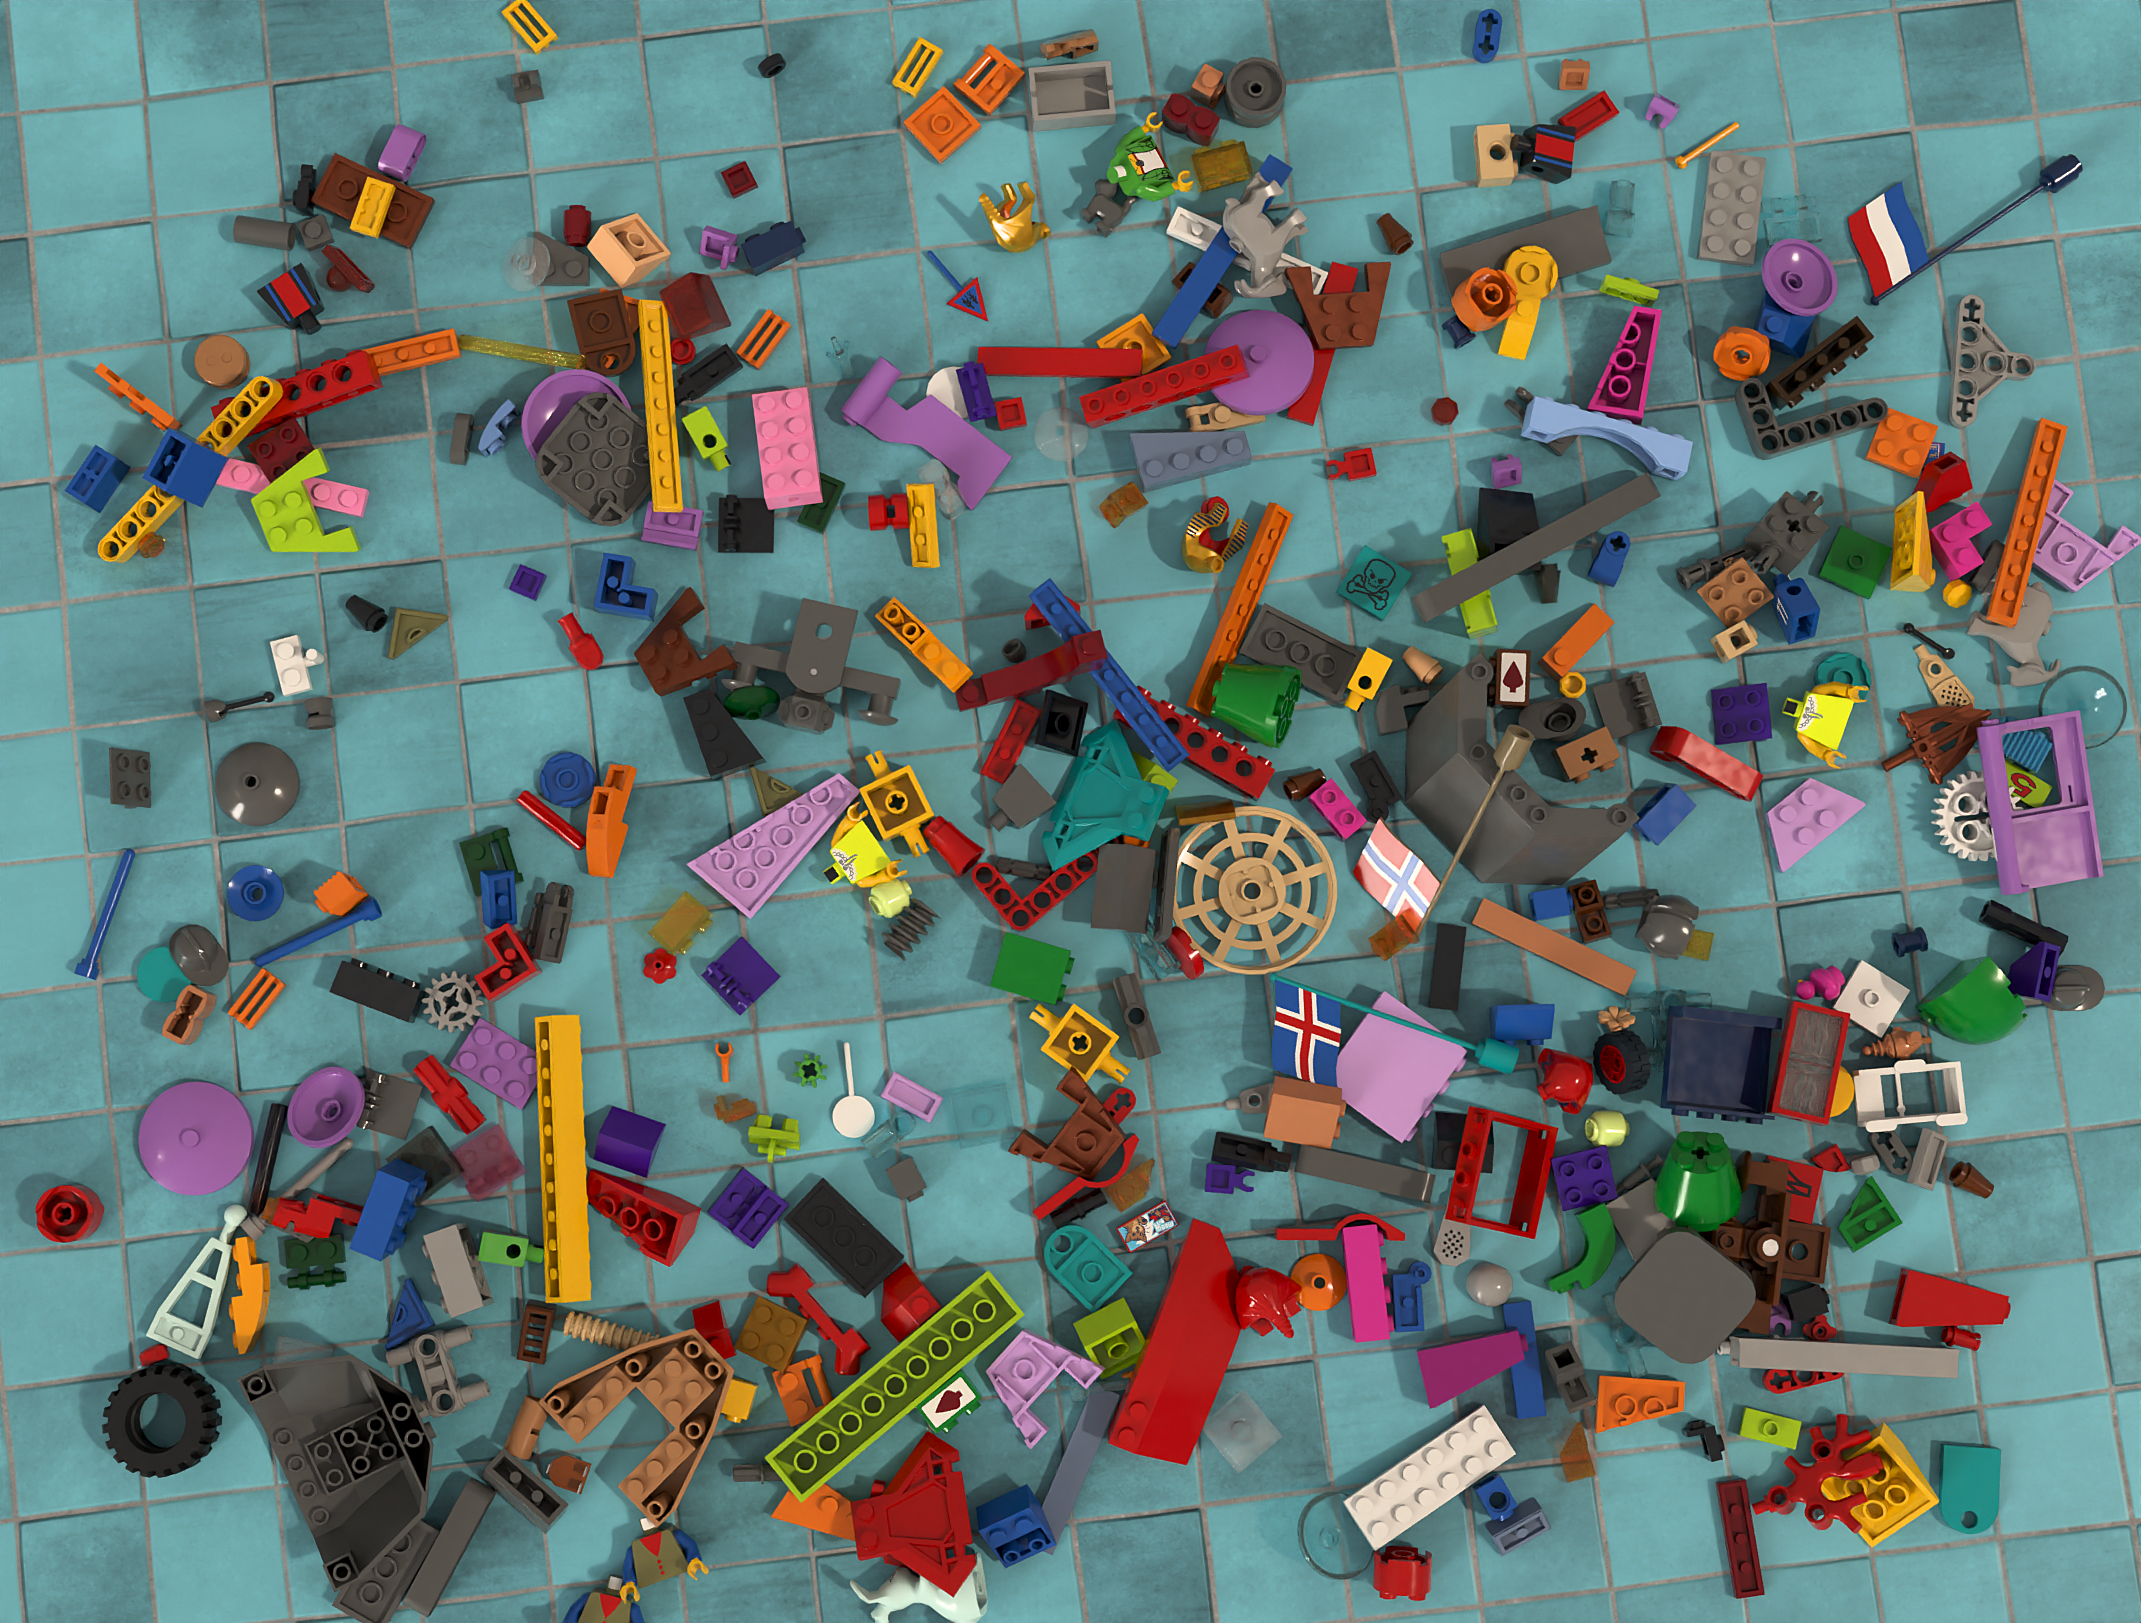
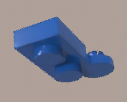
M1424 1262L1413 1263L1407 1274H1391L1395 1332L1424 1331L1421 1284L1427 1283L1432 1274L1431 1268Z

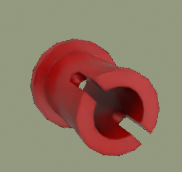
M1944 1326L1941 1340L1947 1346L1952 1347L1956 1345L1971 1349L1972 1351L1979 1349L1981 1340H1976V1338H1981L1979 1333L1957 1328V1326Z

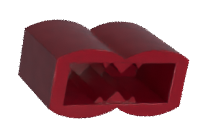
M1171 94L1162 110L1161 121L1169 130L1186 134L1194 143L1201 146H1210L1218 132L1220 118L1208 108L1195 106L1190 99L1183 95Z

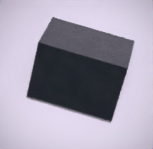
M1046 689L1035 739V749L1077 757L1089 703Z

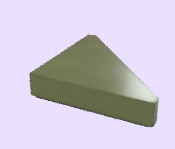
M396 608L387 658L391 660L396 659L447 622L449 616Z
M755 767L749 768L764 818L803 795Z

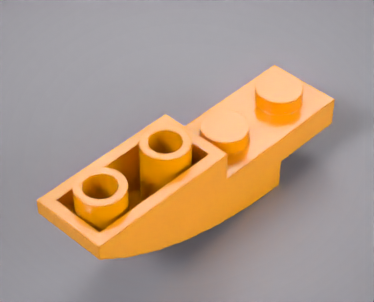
M895 597L875 615L876 619L932 675L939 679L953 693L973 675L971 669L937 639Z
M250 1236L236 1238V1244L233 1245V1257L236 1262L238 1261L240 1272L236 1276L237 1286L239 1290H242L243 1295L231 1297L232 1303L229 1304V1315L231 1320L235 1322L236 1331L233 1332V1344L235 1349H238L239 1355L253 1351L265 1323L270 1297L269 1262L258 1264L255 1240Z

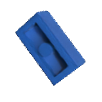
M480 871L483 923L490 929L499 928L507 922L513 925L517 924L514 871Z

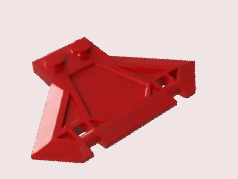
M927 1431L881 1496L850 1502L857 1556L860 1561L891 1555L953 1598L977 1565L975 1554L966 1555L965 1546L973 1544L962 1471L953 1472L952 1463L960 1461L957 1449ZM941 1466L942 1474L935 1475L934 1468ZM953 1549L954 1557L948 1559L947 1550Z

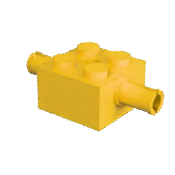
M882 750L874 752L878 759V764L875 762L872 754L865 757L876 780L859 790L885 843L898 836H904L913 854V858L921 856L916 846L917 844H919L923 854L930 851L919 828H921V825L935 819L934 813L911 766L907 765L895 772H891L882 754ZM898 797L900 801L905 800L902 803V809L890 808L894 804V798Z
M1041 1003L1037 1005L1035 1010L1044 1015V1017L1042 1018L1033 1011L1029 1018L1048 1030V1035H1050L1040 1049L1042 1052L1067 1070L1073 1066L1086 1083L1095 1070L1099 1071L1100 1069L1118 1081L1119 1084L1122 1083L1125 1077L1116 1072V1069L1126 1076L1131 1069L1110 1055L1111 1048L1119 1039L1117 1034L1076 1004H1073L1066 1015L1060 1018L1042 1006ZM1084 1036L1086 1038L1085 1044L1088 1046L1087 1049L1080 1048L1078 1051L1074 1050L1075 1043L1072 1041L1073 1038L1080 1039Z

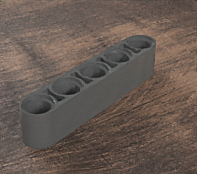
M1300 1144L1294 1172L1428 1203L1431 1200L1436 1175L1303 1144Z
M473 1478L468 1480L406 1594L403 1605L427 1618L432 1614L495 1497L496 1491Z

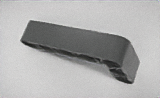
M1748 378L1738 387L1734 395L1752 452L1761 460H1769L1872 428L1879 424L1888 413L1886 402L1881 398L1873 397L1778 427L1765 386L1759 379ZM1744 388L1752 389L1755 392V398H1748L1744 393ZM1867 407L1876 410L1877 418H1872L1868 415ZM1753 414H1760L1764 419V424H1757L1753 419ZM1841 415L1850 418L1851 426H1846L1841 422ZM1815 423H1819L1825 428V434L1816 432ZM1788 432H1795L1799 436V442H1792L1788 437ZM1762 440H1769L1773 445V450H1766L1762 446Z

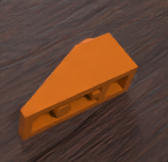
M1594 603L1537 664L1558 682L1615 622Z

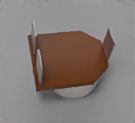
M564 1455L549 1463L546 1474L549 1472L548 1475L555 1486L582 1494L592 1464L582 1461L573 1455Z

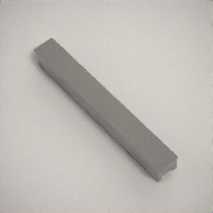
M1729 1336V1340H1731L1730 1365H1737L1742 1368L1958 1378V1354H1960V1349L1951 1347Z

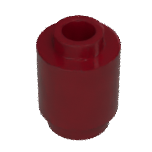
M570 205L569 210L564 211L563 238L566 239L567 246H588V240L591 239V212L586 210V206Z

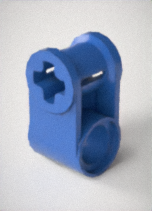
M1615 531L1604 539L1587 577L1614 588L1631 544L1627 534ZM1614 540H1618V546L1621 547L1617 551L1613 550V544H1611Z

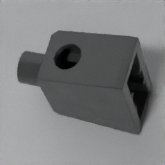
M1019 764L992 800L999 810L988 821L998 832L1010 822L1020 830L1052 810L1057 805V802L1025 767Z

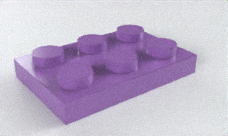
M480 1017L450 1066L523 1110L537 1088L536 1051Z

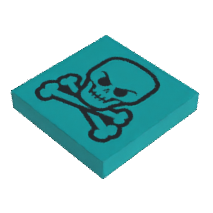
M1365 545L1336 593L1383 622L1412 573Z

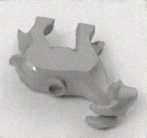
M1257 172L1246 186L1240 201L1235 198H1227L1225 200L1227 206L1223 213V228L1231 239L1229 241L1231 247L1238 253L1243 252L1251 263V287L1244 279L1234 282L1237 292L1245 298H1270L1283 295L1286 292L1287 288L1283 283L1285 273L1281 272L1276 277L1271 273L1280 260L1285 245L1295 236L1304 235L1309 231L1303 225L1307 218L1299 208H1294L1275 227L1268 217L1262 213L1265 201L1269 197L1282 195L1284 190L1275 180L1269 183L1265 181L1260 172Z
M2000 564L1992 579L1982 590L1981 595L1992 596ZM2035 582L2031 586H2026L2017 625L2013 628L1987 620L1985 615L1976 610L1972 612L1966 625L1969 627L1966 634L1972 636L1983 635L1995 640L2011 658L2020 664L2019 668L2007 666L2008 671L2011 673L2009 683L2012 687H2030L2043 684L2060 673L2061 661L2059 659L2055 660L2054 663L2052 662L2049 670L2046 671L2038 653L2037 643L2041 635L2046 636L2050 630L2052 621L2049 618L2053 611L2051 597L2043 589V583Z

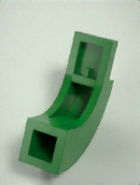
M1596 1203L1574 1214L1584 1234V1251L1580 1259L1573 1266L1544 1280L1549 1291H1557L1558 1294L1564 1293L1574 1287L1573 1282L1575 1281L1579 1289L1585 1290L1596 1283L1609 1267L1615 1250V1228L1605 1203Z

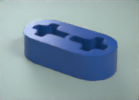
M1494 9L1482 11L1476 23L1472 53L1474 58L1481 63L1491 62L1499 48L1502 17ZM1487 18H1492V23H1494L1490 32H1486L1487 25L1485 21ZM1484 40H1489L1488 49L1490 50L1488 54H1483L1481 49Z

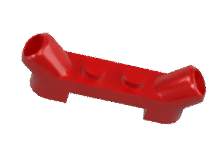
M796 1262L786 1272L771 1271L767 1277L766 1288L770 1297L796 1298L800 1303L798 1306L799 1311L808 1320L812 1317L817 1322L819 1327L816 1330L826 1341L831 1339L836 1344L834 1369L839 1375H857L860 1372L861 1357L871 1349L866 1339L854 1326L844 1333L808 1291L816 1282L799 1263Z

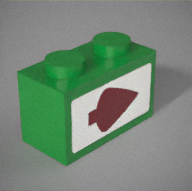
M960 1369L919 1403L916 1408L936 1434L941 1430L946 1434L958 1424L957 1417L964 1412L968 1416L981 1406L978 1401L982 1398V1394L963 1369Z

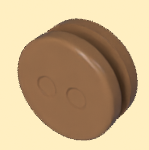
M214 335L205 339L198 346L194 356V365L199 376L209 385L217 389L227 390L239 386L247 378L250 371V357L246 349L234 338L226 335Z

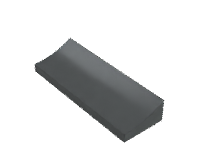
M1598 206L1588 207L1440 253L1437 263L1450 301L1459 284L1477 270L1484 267H1490L1489 269L1496 271L1498 269L1502 270L1505 260L1511 253L1524 246H1537L1550 253L1558 267L1557 280L1610 264L1612 260L1603 233Z

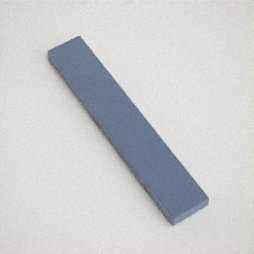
M1096 1383L1092 1386L1042 1504V1509L1056 1541L1055 1546L1043 1551L1050 1555H1053L1120 1397V1394Z

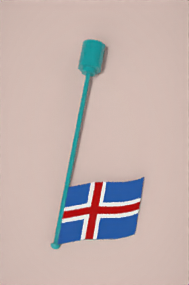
M1273 972L1270 975V980L1273 983L1275 981L1276 1016L1271 1045L1273 1068L1302 1080L1337 1087L1336 1066L1341 1036L1339 1003L1475 1051L1474 1057L1478 1058L1477 1064L1511 1075L1517 1062L1519 1048L1489 1037H1486L1484 1042L1479 1040L1478 1044L1475 1045L1278 976L1277 972Z

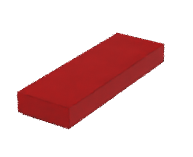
M1018 698L1016 699L980 774L1002 785L1006 782L1042 710Z

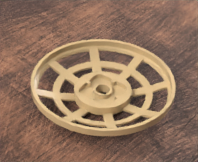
M1261 806L1234 808L1236 817L1262 816L1281 822L1273 837L1261 833L1239 834L1234 819L1198 825L1178 850L1173 920L1176 926L1183 929L1191 938L1192 943L1189 945L1192 949H1197L1201 958L1214 966L1229 972L1245 975L1267 974L1280 971L1297 963L1320 943L1335 913L1337 878L1327 849L1318 836L1303 822L1290 814L1273 808ZM1218 823H1224L1228 838L1216 844L1204 856L1203 860L1188 852L1192 844L1204 832ZM1290 827L1299 831L1311 843L1321 859L1320 863L1305 868L1298 854L1283 842ZM1256 841L1269 845L1262 859L1256 857L1246 858L1241 842ZM1231 846L1236 862L1231 864L1225 872L1210 864L1221 851ZM1279 850L1292 861L1297 871L1281 875L1280 871L1272 864ZM1183 862L1197 870L1193 885L1195 904L1179 909L1177 903V880ZM1325 873L1328 885V899L1323 919L1307 913L1311 897L1309 878ZM1204 874L1219 881L1218 897L1206 901L1202 900ZM1301 881L1302 898L1300 907L1297 908L1284 902L1286 886ZM1253 883L1259 887L1260 894L1256 899H1249L1245 896L1244 888L1247 884ZM1223 908L1225 913L1232 918L1225 933L1213 924L1206 912ZM1278 912L1294 919L1284 931L1273 937L1268 921ZM1199 915L1207 930L1221 941L1214 955L1207 952L1194 940L1187 930L1183 919ZM1301 923L1317 929L1314 936L1302 949L1291 957L1281 960L1276 945L1290 937L1299 928ZM1242 924L1257 925L1262 941L1248 942L1235 939ZM1231 946L1245 950L1266 949L1271 964L1247 967L1231 964L1224 961Z

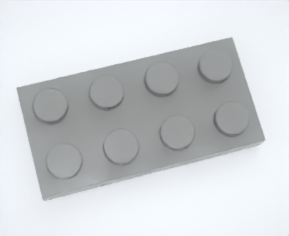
M1711 151L1709 154L1697 260L1752 267L1755 258L1766 158Z

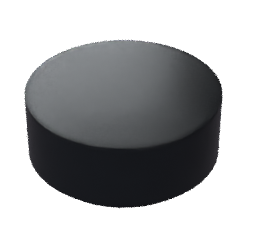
M776 53L764 59L758 65V70L763 78H771L785 68L786 62L780 53Z

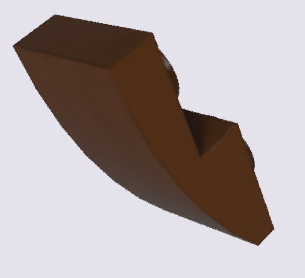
M1596 880L1569 886L1568 891L1572 895L1573 911L1583 944L1610 938L1612 933L1603 910L1604 903Z

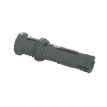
M1745 544L1711 559L1700 558L1697 560V563L1685 568L1680 566L1675 570L1676 577L1681 588L1687 591L1691 589L1692 585L1702 581L1708 582L1715 574L1722 572L1725 569L1724 562L1729 557L1734 559L1743 557L1747 562L1756 558L1759 553L1750 545Z

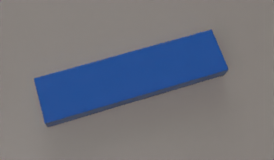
M1531 1301L1501 1304L1505 1330L1518 1328L1519 1335L1525 1334L1529 1351L1523 1352L1524 1360L1510 1367L1517 1419L1546 1416Z

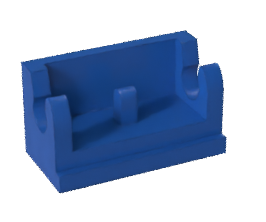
M95 445L65 491L101 513L131 467Z
M1666 783L1637 813L1640 819L1632 826L1648 842L1652 841L1655 845H1659L1697 805L1677 784Z

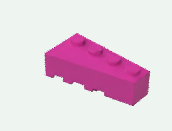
M1639 306L1633 307L1595 394L1587 408L1588 412L1598 411L1612 419H1626L1631 421L1632 424L1641 425L1662 310Z

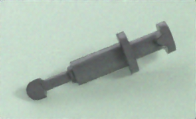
M1656 1153L1654 1154L1655 1158L1646 1165L1639 1162L1638 1165L1640 1167L1622 1180L1621 1186L1616 1189L1617 1195L1624 1189H1631L1647 1176L1651 1179L1652 1175L1650 1172L1660 1164L1662 1166L1664 1164L1661 1157Z

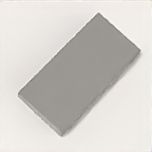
M1923 1128L1907 1182L1933 1191L1949 1139L1948 1136Z

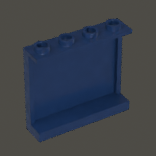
M1669 1006L1660 1108L1672 1109L1671 1115L1689 1116V1111L1696 1112V1118L1713 1119L1714 1114L1721 1115L1722 1121L1738 1122L1739 1117H1745V1123L1763 1125V1119L1775 1120V1116L1765 1115L1772 1029H1782V1018L1689 1006Z

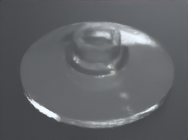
M531 237L523 238L514 243L506 253L503 262V275L507 284L521 292L530 291L538 287L549 272L550 253L548 248L542 241Z
M1066 407L1052 408L1038 418L1034 427V442L1039 452L1046 458L1058 462L1069 461L1079 456L1085 449L1088 442V427L1083 417L1075 410ZM1058 428H1064L1066 430V434L1064 436H1058L1056 434V430Z

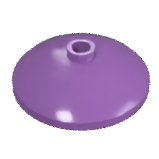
M1792 238L1777 242L1766 252L1762 262V278L1768 293L1779 306L1796 315L1814 316L1826 310L1833 303L1837 294V276L1830 260L1819 248L1807 241Z
M327 1067L318 1070L306 1078L295 1091L288 1107L287 1121L293 1137L303 1145L311 1148L328 1147L346 1137L359 1121L364 1108L365 1093L360 1079L354 1073L342 1067Z

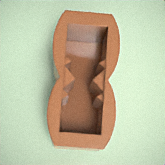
M188 985L185 987L177 999L176 1010L164 1022L162 1035L178 1044L191 1045L202 1031L203 1020L212 1013L216 1005L217 995L200 986Z

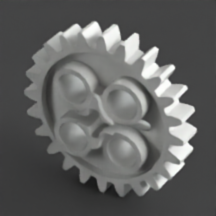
M1967 771V777L1964 774H1957V782L1955 780H1947L1950 789H1939L1943 798H1934V801L1940 805L1939 809L1931 810L1932 813L1938 815V819L1931 821V823L1940 826L1934 834L1943 835L1944 838L1940 844H1950L1948 852L1956 853L1958 851V858L1965 859L1968 856L1969 861H1976L1977 858L1980 861H1988V855L1995 858L1993 838L1989 830L1990 817L1985 816L1978 817L1976 820L1954 821V818L1957 816L1989 812L1988 806L1985 803L1986 790L1983 771H1978L1977 774L1975 771ZM2009 786L2012 809L2014 811L2024 810L2022 807L2015 806V803L2021 798L2011 796L2015 788ZM1962 797L1966 802L1963 811L1958 807V802ZM1965 825L1970 830V834L1966 839L1962 835Z

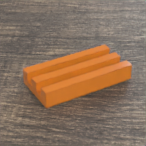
M768 309L737 350L736 354L760 370L789 331L791 324L787 321L785 322L780 316L775 315L773 311ZM770 319L773 320L769 327L766 329V331L763 333V335L760 337L758 342L747 355L746 352L750 348L752 343L755 341V339L758 337V335L761 333V331L764 329V327L767 325ZM779 324L781 329L758 360H754L753 358Z
M262 968L228 1011V1014L235 1017L240 1023H243L249 1030H253L287 985L267 969ZM267 977L268 979L266 980V982L263 984L260 990L256 993L253 999L249 1002V1004L240 1014V1009L247 1002L250 996L254 993L257 987L261 984L264 978ZM275 983L277 986L249 1021L247 1016L271 985Z

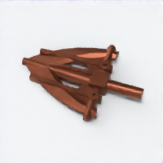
M1972 703L1963 707H1934L1909 714L1903 710L1899 712L1900 718H1897V721L1901 726L1905 725L1907 729L1905 735L1907 738L1911 737L1913 742L1908 744L1910 748L1881 762V765L1888 772L1913 758H1922V767H1927L1930 772L1928 775L1930 783L1933 784L1935 782L1940 785L1943 783L1942 777L1954 769L1974 746L1978 739L1976 727L1982 726L1981 721L1987 720L1988 716L1992 714L1989 709L1980 710L1973 708ZM1939 722L1951 723L1931 733V726ZM1957 738L1952 748L1945 752L1939 749V747Z

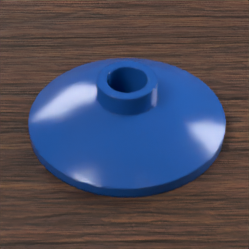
M260 865L247 866L239 870L232 877L227 888V900L230 908L237 916L248 921H262L270 918L278 911L284 898V888L279 876L273 870ZM257 889H261L263 893L260 899L254 897V892Z

